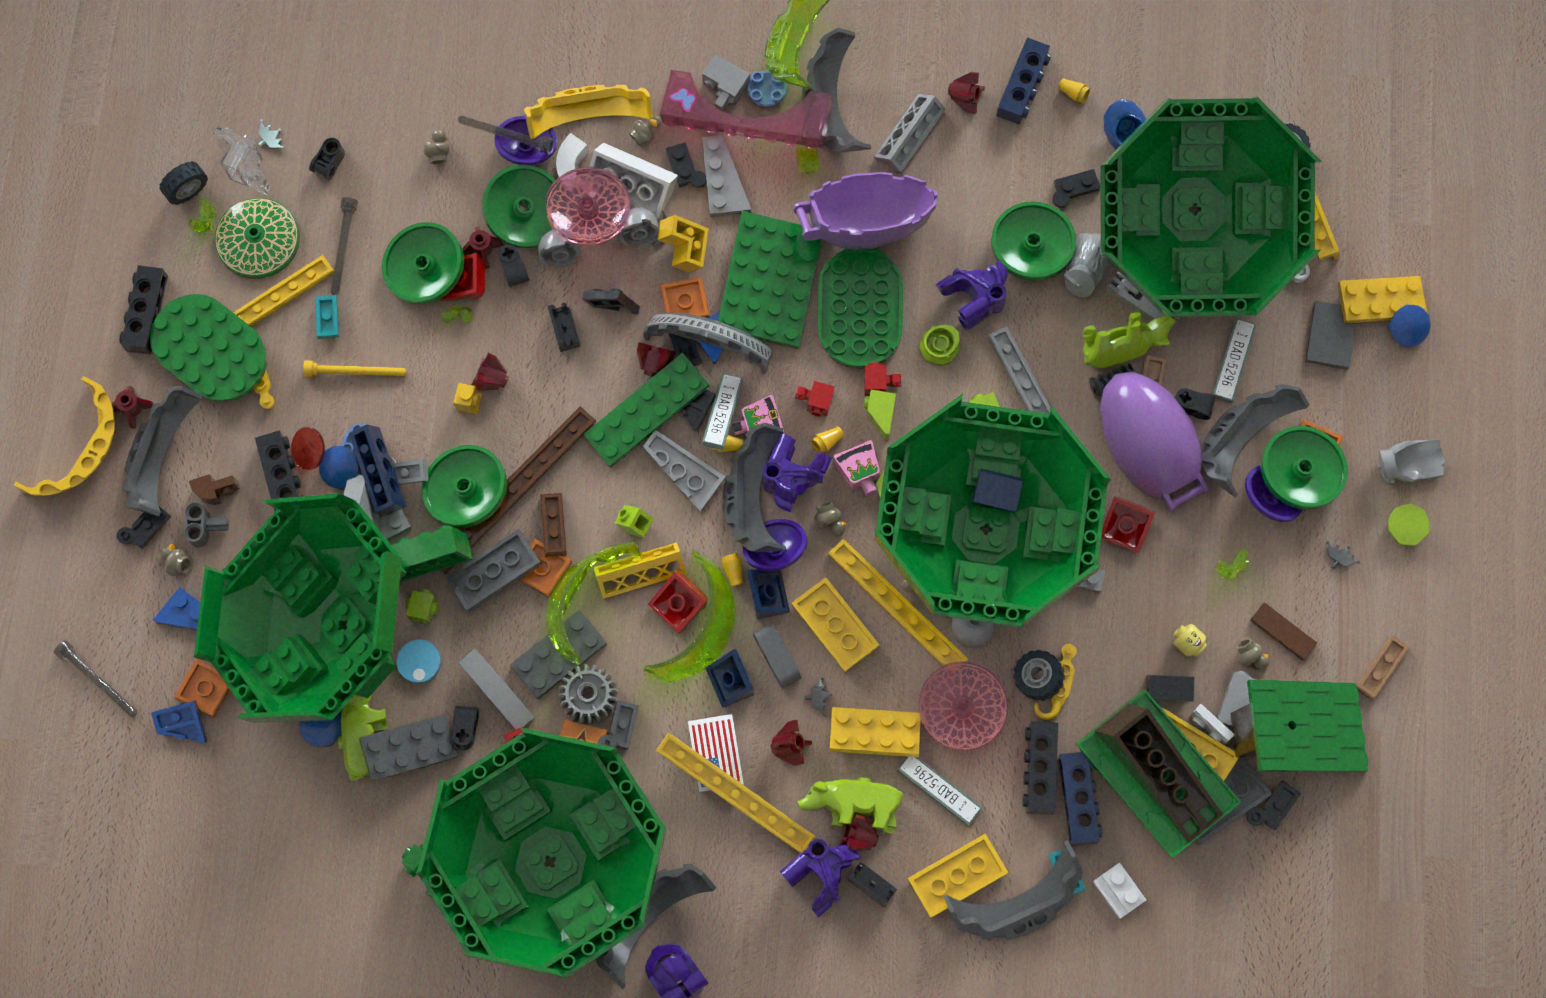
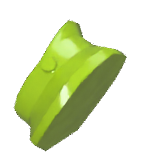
M950 325L932 326L929 330L925 331L919 345L925 360L943 366L955 359L960 352L959 331Z
M1411 503L1395 508L1387 522L1389 533L1400 545L1416 546L1429 534L1430 523L1425 510Z

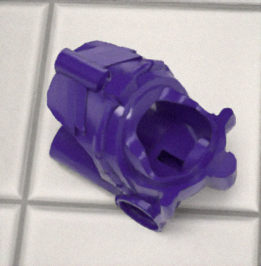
M997 261L996 265H990L987 270L975 269L967 271L956 268L952 276H947L938 282L936 286L944 296L964 291L973 299L969 304L958 310L960 314L958 320L963 328L968 331L988 316H991L992 313L997 314L1003 310L1006 299L1004 284L1008 272L1001 261Z
M780 434L769 462L763 467V488L767 493L773 494L775 503L779 508L791 512L792 504H795L797 499L796 496L803 494L810 487L823 484V474H826L832 458L825 455L824 452H819L810 465L802 466L790 462L796 449L794 447L796 440L789 435Z
M814 839L809 843L808 849L801 852L780 873L792 887L811 871L822 880L824 888L812 904V911L819 918L832 907L833 902L836 903L841 900L838 884L841 881V871L852 866V861L854 859L857 861L861 856L857 851L848 849L847 845L828 847L824 840ZM821 846L825 848L822 855L816 856L813 854L816 847Z
M676 944L658 945L651 950V955L645 965V972L661 998H690L694 994L701 993L704 987L709 984L692 958L681 946ZM670 954H675V955H673V956H671V957H668V958L665 959L664 961H662V962L657 966V968L655 969L656 964H657L662 958H664L665 956L670 955Z

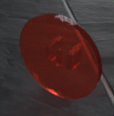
M303 427L295 433L292 439L291 453L298 467L303 470H313L321 464L324 458V440L315 428Z

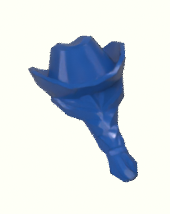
M1118 100L1112 103L1104 114V131L1109 143L1115 149L1146 119L1143 111L1133 101Z

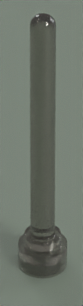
M465 116L458 117L460 124L536 146L541 153L549 155L553 149V138L544 136L539 139H530V136Z
M348 197L342 198L340 205L343 219L331 288L333 295H338L340 292L351 217L358 206L356 199Z
M67 640L61 642L55 648L54 654L65 661L69 660L130 717L137 715V710L74 654L73 646Z

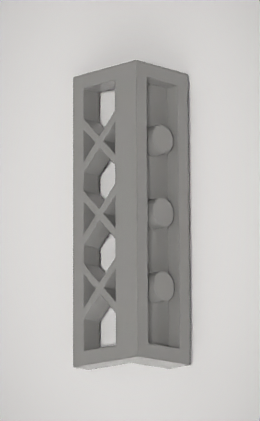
M918 93L875 154L874 158L877 161L889 163L895 172L901 173L945 111V108L936 96Z

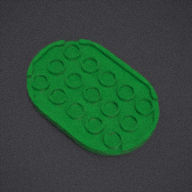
M844 249L836 253V256L824 265L819 277L818 336L820 343L833 360L850 368L863 369L865 365H869L872 362L883 363L896 351L902 336L903 281L897 265L886 257V254L877 249Z
M190 294L174 299L158 313L152 325L150 341L156 359L169 372L194 392L203 395V398L214 402L238 400L253 391L264 376L267 362L266 347L263 340L251 326L212 297Z

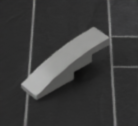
M476 648L458 662L515 730L524 727L534 718L531 712Z

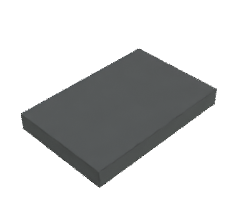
M1315 301L1306 362L1349 369L1356 323H1344L1341 305Z

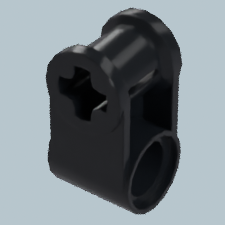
M332 137L323 142L318 153L310 163L309 171L317 172L327 180L334 176L337 167L345 156V151L339 140ZM332 148H338L336 152L330 153Z
M511 244L502 246L499 250V257L509 287L530 281L516 247ZM508 254H511V256H512L511 259H508V257H507Z
M1188 388L1180 389L1176 393L1174 398L1187 415L1202 420L1211 419L1216 399L1213 395L1200 393Z
M455 706L452 738L456 746L461 750H468L474 745L479 707ZM463 734H466L468 738H465L464 742H461L459 738H462Z

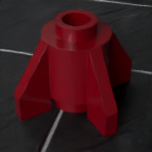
M971 71L955 79L948 87V95L951 97V100L967 113H977V103L975 102L978 101L980 93L985 91V86L976 85L979 83V72Z
M477 227L462 249L464 256L473 253L479 254L483 258L485 268L487 269L490 268L487 256L492 252L493 248L504 245L498 238L490 236L486 231L480 230Z
M638 343L637 354L640 369L644 370V375L655 376L673 360L675 351Z
M488 353L482 359L471 385L475 386L478 391L499 390L500 387H505L509 377L506 376L507 371L498 358Z
M127 386L116 396L115 401L112 403L114 413L122 412L127 417L129 426L135 429L136 418L134 416L138 415L142 408H152L154 403L138 398L134 394V388Z
M798 720L788 721L777 735L773 737L770 746L772 753L777 758L794 766L804 764L803 753L800 752L804 747L813 745L812 740H804L800 733H795L799 731Z
M856 814L855 818H852L851 825L845 824L844 836L838 846L847 845L848 849L854 851H869L877 845L879 835L864 816Z

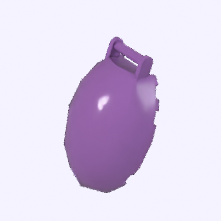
M886 172L859 173L843 176L839 181L824 183L822 188L813 190L810 193L809 201L794 204L793 211L799 218L803 229L802 235L805 240L822 239L830 245L845 249H875L904 239L923 227L936 208L938 192L931 190L926 185V181L909 175H904V178L893 177V173ZM807 213H810L813 228L809 224L806 216Z
M1127 372L1114 375L1103 389L1100 412L1102 413L1104 437L1114 461L1121 471L1126 474L1137 488L1142 489L1151 497L1162 498L1170 512H1173L1175 507L1201 493H1207L1209 491L1200 474L1202 464L1200 441L1192 420L1174 396L1153 379L1138 373ZM1194 480L1196 481L1197 486L1171 500L1168 494Z

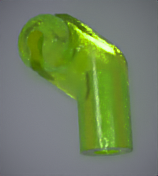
M454 306L440 314L445 323L456 317H461L464 322H468L473 318L471 310L468 307Z

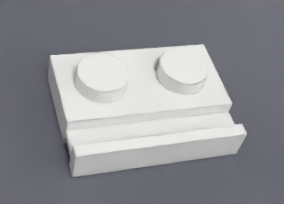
M1202 704L1190 715L1195 726L1199 729H1205L1209 733L1208 736L1223 745L1235 735Z
M1120 863L1092 882L1118 919H1121L1146 901L1144 895Z

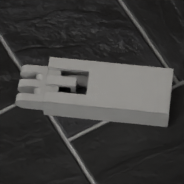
M1119 271L1115 274L1117 278H1112V284L1106 286L1108 291L1117 296V300L1135 312H1140L1141 316L1147 320L1152 321L1163 316ZM1131 291L1132 293H1134V296H1137V294L1139 293L1140 295H1142V298L1140 300H1137L1136 298L1128 294V292ZM1174 317V318H1175V319L1177 320V322H1178L1181 317ZM1176 323L1173 324V326L1171 327L1169 333H1170L1171 330L1174 328V326L1176 325Z

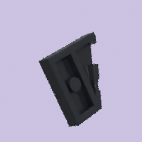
M613 288L610 291L593 289V291H584L582 299L592 307L619 311L620 307H626L632 314H639L640 306L627 297L620 289Z
M707 389L681 410V413L697 432L716 397L715 393Z

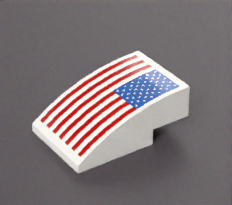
M732 714L688 721L692 749L744 785ZM698 781L699 792L710 790Z

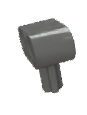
M190 503L185 509L184 537L194 547H202L208 542L209 531H227L229 529L228 518H209L208 511L200 503ZM196 511H202L198 518H193V514ZM195 532H201L197 539H192V535Z

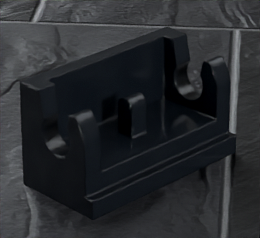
M562 303V307L559 308L549 305L548 310L560 352L581 347L570 307H567L566 303Z
M1147 675V692L1154 700L1194 701V677Z
M859 862L856 869L848 877L850 883L883 908L897 890L862 862Z

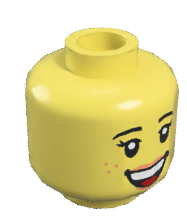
M1193 624L1185 627L1181 625L1173 634L1176 636L1173 642L1174 646L1187 657L1192 655L1198 656L1207 645L1205 643V634Z

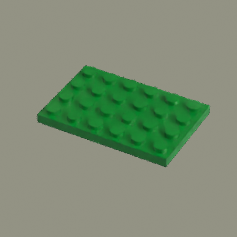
M742 211L718 321L742 330L758 340L798 349L822 239L805 240L800 224Z

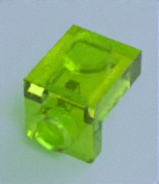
M816 142L796 144L799 172L810 174L820 170Z
M209 198L200 199V218L188 219V224L193 231L202 233L214 229V218L217 217L215 205H212Z
M1241 548L1231 566L1219 560L1214 569L1222 577L1234 579L1239 570L1243 572L1249 563V560L1246 559L1249 552Z

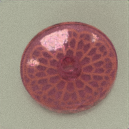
M594 167L577 168L561 175L551 185L545 201L546 215L553 230L570 242L583 245L598 244L611 239L623 229L630 211V198L625 185L614 174Z
M953 662L938 668L926 680L920 693L919 715L925 730L936 742L953 750L968 751L987 745L1000 733L1007 718L1008 699L1001 681L989 669L973 662ZM960 705H964L966 707V711L964 712L963 710H959L958 707Z

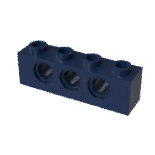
M1027 37L998 106L997 117L1016 124H1020L1022 118L1026 119L1030 109L1027 106L1029 100L1033 101L1037 93V89H1035L1036 83L1040 84L1044 76L1043 66H1048L1052 54H1049L1050 45ZM1033 62L1036 66H1030L1028 63ZM1021 80H1028L1030 83L1025 84ZM1019 97L1022 101H1016L1013 98Z
M365 425L350 432L349 436L375 513L389 515L406 507L380 427Z
M1082 752L1060 754L1058 760L1070 845L1097 844L1100 841L1099 838L1102 837L1101 824H1097L1096 815H1099L1098 802H1094L1093 793H1096L1095 779L1091 780L1090 771H1093V766ZM1075 771L1081 772L1084 777L1083 781H1075L1072 773ZM1078 793L1085 795L1087 802L1079 804L1075 799V795ZM1079 816L1088 817L1090 821L1089 826L1080 825L1078 821Z

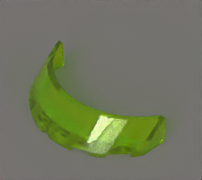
M789 0L786 3L788 5L787 10L784 14L778 15L770 31L765 48V57L768 58L766 67L777 80L810 89L811 84L803 79L799 72V53L808 29L830 0Z
M635 542L607 547L583 557L572 565L558 581L548 603L546 618L550 640L563 659L579 665L582 663V659L571 646L566 636L563 616L589 569L596 562H613L621 554H631L640 557L642 553Z
M692 550L691 557L692 560L700 563L706 575L710 594L709 610L702 630L688 648L665 662L644 667L645 675L665 683L675 682L676 680L702 672L721 655L728 644V637L732 634L734 627L735 603L726 577L713 561L695 550Z

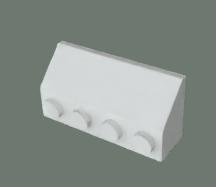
M602 143L594 150L588 173L605 175L616 181L625 191L629 207L647 209L657 219L660 218L662 211H664L678 175L605 143ZM588 174V175H590L592 178H593L594 176H597L596 174ZM587 177V181H589L590 183L591 178ZM600 177L598 181V178H595L593 183L598 181L601 184L605 179ZM595 183L593 189L599 192L600 188L598 189V185Z

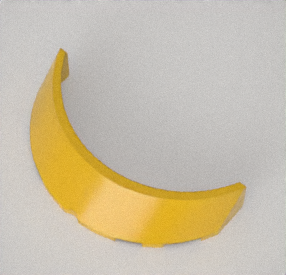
M593 85L556 92L554 97H542L537 100L535 106L524 109L530 139H535L538 135L552 127L584 118L599 116L653 118L651 96L647 89L631 90L626 85H616L614 87Z
M85 376L81 378L83 383L92 392L94 404L98 410V428L69 474L57 482L43 480L32 488L15 482L14 486L19 491L32 496L57 494L77 486L92 475L100 466L110 449L115 424L111 401L100 384Z

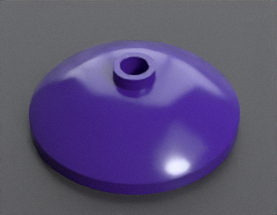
M517 116L500 124L495 132L494 143L498 153L507 161L518 165H536L548 160L554 154L557 147V136L554 129L550 128L535 139H530L525 116Z
M1261 466L1253 468L1248 473L1245 479V490L1251 504L1262 515L1274 521L1290 522L1302 513L1303 509L1286 505L1270 492L1263 480Z
M774 519L764 522V525L770 536L777 543L786 546V551L754 552L747 550L743 546V555L750 566L761 571H778L791 566L801 558L807 547V537L804 529L798 523L787 519Z

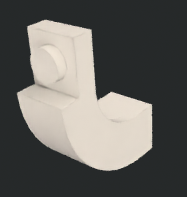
M572 133L563 141L557 154L556 168L560 182L576 175L578 165L588 154L587 144ZM577 176L571 177L569 179L574 180ZM566 182L565 184H563V186L565 187V189L570 188V185H568V182ZM579 184L578 188L584 202H589V196H591V202L595 204L598 198L595 193L597 191L592 189L590 193V186L588 184L585 185V190L583 185ZM573 186L571 192L565 191L572 200L574 195H579L577 189Z

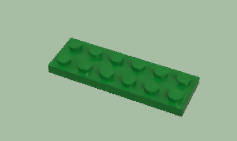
M681 353L583 435L606 463L613 467L653 434L655 430H658L708 389L710 385L687 357Z

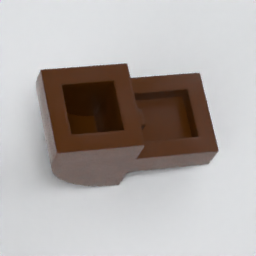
M208 474L189 481L193 492L203 502L212 505L222 504L220 495L228 496L233 494L235 490L240 489L238 481L233 475L215 481Z

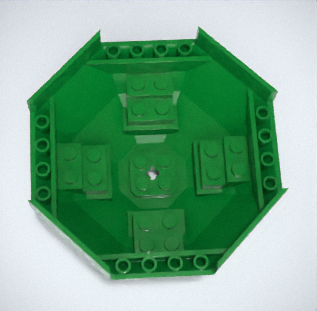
M1258 96L1253 98L1227 99L1167 98L1100 166L1101 254L1164 317L1257 316L1321 251L1315 250V163L1322 161ZM1193 204L1198 208L1195 215H1193V212H1189V207H1193Z
M961 394L888 446L874 540L932 614L1023 627L1098 572L1101 566L1098 563L1107 486L1111 478L1052 406L1049 414L962 402L963 394ZM981 469L1023 478L1016 512H1008L969 502L971 492ZM986 527L991 532H988V535H983L984 532L980 529Z
M335 493L263 500L265 504L277 510L224 570L220 571L205 565L194 657L212 663L246 711V713H240L237 717L239 719L252 723L333 720L354 695L369 698L397 667L390 655L393 650L399 581L406 574L405 570L401 567L402 558L357 501L345 495Z
M521 728L523 733L444 782L440 778L416 875L423 881L466 954L464 955L470 958L566 978L645 927L667 829L615 747ZM548 858H556L553 868L545 866Z

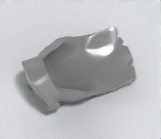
M1083 233L1079 235L1076 241L1073 258L1064 273L1065 286L1075 296L1082 298L1090 296L1094 288L1106 276L1110 262L1101 254V234Z
M1440 440L1404 441L1392 446L1390 449L1380 450L1378 469H1380V474L1387 484L1395 483V479L1404 482H1415L1417 480L1443 477L1445 459L1444 453L1441 452L1442 448L1439 446Z

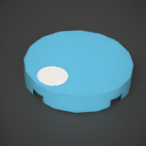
M417 639L410 641L398 653V671L404 679L411 683L429 682L440 670V653L432 643L426 640Z

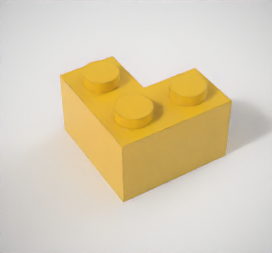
M677 215L660 220L657 240L674 246L672 267L687 273L703 268L709 228Z

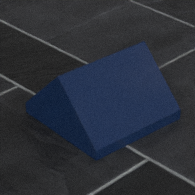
M981 469L971 492L969 502L1008 512H1016L1023 478Z
M750 569L747 571L757 619L790 612L780 570L761 571Z
M733 649L706 667L722 708L754 695V689L736 649Z

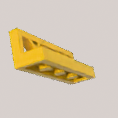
M1315 192V250H1321L1317 254L1319 261L1329 257L1337 260L1340 258V251Z
M677 542L593 567L603 599L667 580L676 571L682 575L686 574ZM678 560L680 569L673 571L666 569L670 562ZM654 567L659 570L654 577L645 575L650 568ZM634 574L638 576L634 583L629 584L624 581L627 575ZM610 580L617 582L614 589L605 591L604 582Z

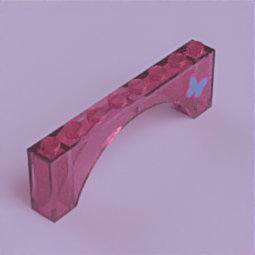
M671 70L660 110V117L662 122L670 127L677 125L690 130L703 129L709 133L722 132L729 136L741 135L748 139L760 138L768 142L779 141L791 146L799 144L815 149L817 147L823 148L834 103L831 94L811 91L800 103L777 115L762 118L738 117L717 109L705 100L696 88L691 73Z

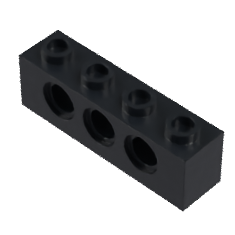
M138 265L137 272L133 274V290L128 295L129 308L124 314L125 327L119 337L120 344L127 352L152 353L151 329L155 318L161 311L168 278L163 268ZM151 287L148 292L143 293L145 288ZM146 307L144 312L139 313L140 308ZM142 326L139 332H134L137 327Z
M280 430L255 437L271 499L283 498L286 492H292L291 497H301L298 488H301V483L298 475L295 476L293 472L296 464L293 456H289L288 449L291 448L288 437L283 436ZM275 453H281L279 459L272 460ZM287 472L284 479H277L280 473Z
M1031 721L1029 727L1025 729V741H1029V749H1025L1024 763H1028V772L1024 771L1023 785H1027V794H1023L1022 806L1026 807V813L1053 815L1056 808L1058 723ZM1043 741L1047 749L1039 751L1035 747V742ZM1042 763L1046 768V772L1038 773L1034 765ZM1035 785L1043 786L1045 794L1041 796L1035 794L1033 787Z

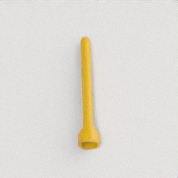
M304 361L303 365L305 378H313L318 376V374L405 376L407 374L405 368L318 365L314 361Z

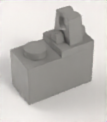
M714 55L702 73V80L708 89L718 91L716 94L718 99L715 102L716 110L723 112L728 104H737L750 82V73Z

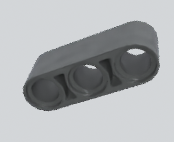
M773 623L753 633L757 645L782 689L802 679L798 668Z

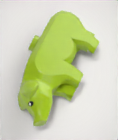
M1135 312L1130 314L1126 327L1114 328L1108 332H1096V328L1093 325L1087 326L1082 334L1085 340L1083 346L1084 364L1086 366L1091 365L1093 368H1105L1138 358L1154 346L1164 347L1170 345L1167 337L1171 327L1177 320L1174 317L1162 316L1145 324L1141 321L1142 314Z
M373 694L369 698L354 695L343 707L341 715L342 736H338L339 749H343L345 768L349 773L351 781H356L369 775L359 738L388 729L385 709L374 710L369 707Z
M858 778V781L848 779L829 782L818 781L814 783L806 797L796 801L801 811L829 809L832 815L831 826L843 827V824L851 825L853 816L857 814L864 817L873 816L874 823L872 828L883 830L882 833L892 834L896 828L894 814L897 807L900 806L903 793L890 785L872 783L869 778Z

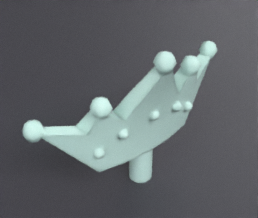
M261 119L258 134L263 140L259 143L260 147L267 143L270 148L284 149V146L279 145L282 139H276L281 129L269 131L271 126L264 127L263 120Z

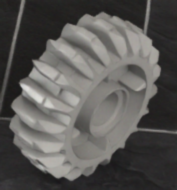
M585 664L584 671H581L579 666L575 667L577 672L575 675L572 671L568 672L570 680L563 677L562 681L566 686H559V690L565 692L558 695L559 699L564 700L560 703L561 708L567 707L564 712L566 715L572 713L571 719L573 721L580 716L579 722L581 724L584 723L585 718H588V723L592 724L593 717H596V720L600 722L601 718L599 715L603 714L607 718L609 715L606 709L614 710V706L610 702L616 703L618 700L612 696L618 694V689L613 688L616 686V681H609L612 678L610 673L604 676V668L597 672V665H593L592 669L589 670L588 664ZM585 690H593L594 695L592 698L585 699L582 697Z

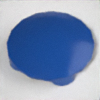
M1406 304L1397 310L1388 324V330L1395 341L1402 346L1408 347L1422 343L1427 338L1431 327L1430 317L1425 309L1411 304Z
M333 446L325 450L318 464L322 480L333 488H345L347 480L355 478L360 467L355 454L343 446Z
M340 712L333 720L300 721V734L312 746L329 747L333 745L342 733Z

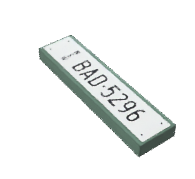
M1238 318L1235 319L1212 393L1215 398L1230 403L1233 402L1257 324Z
M722 373L702 446L719 450L724 449L742 387V377Z
M907 757L897 770L967 826L982 809L979 804L918 757Z

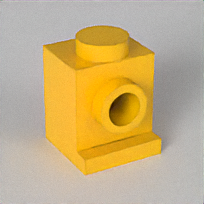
M458 383L453 402L456 410L477 415L482 394L477 392L475 386Z

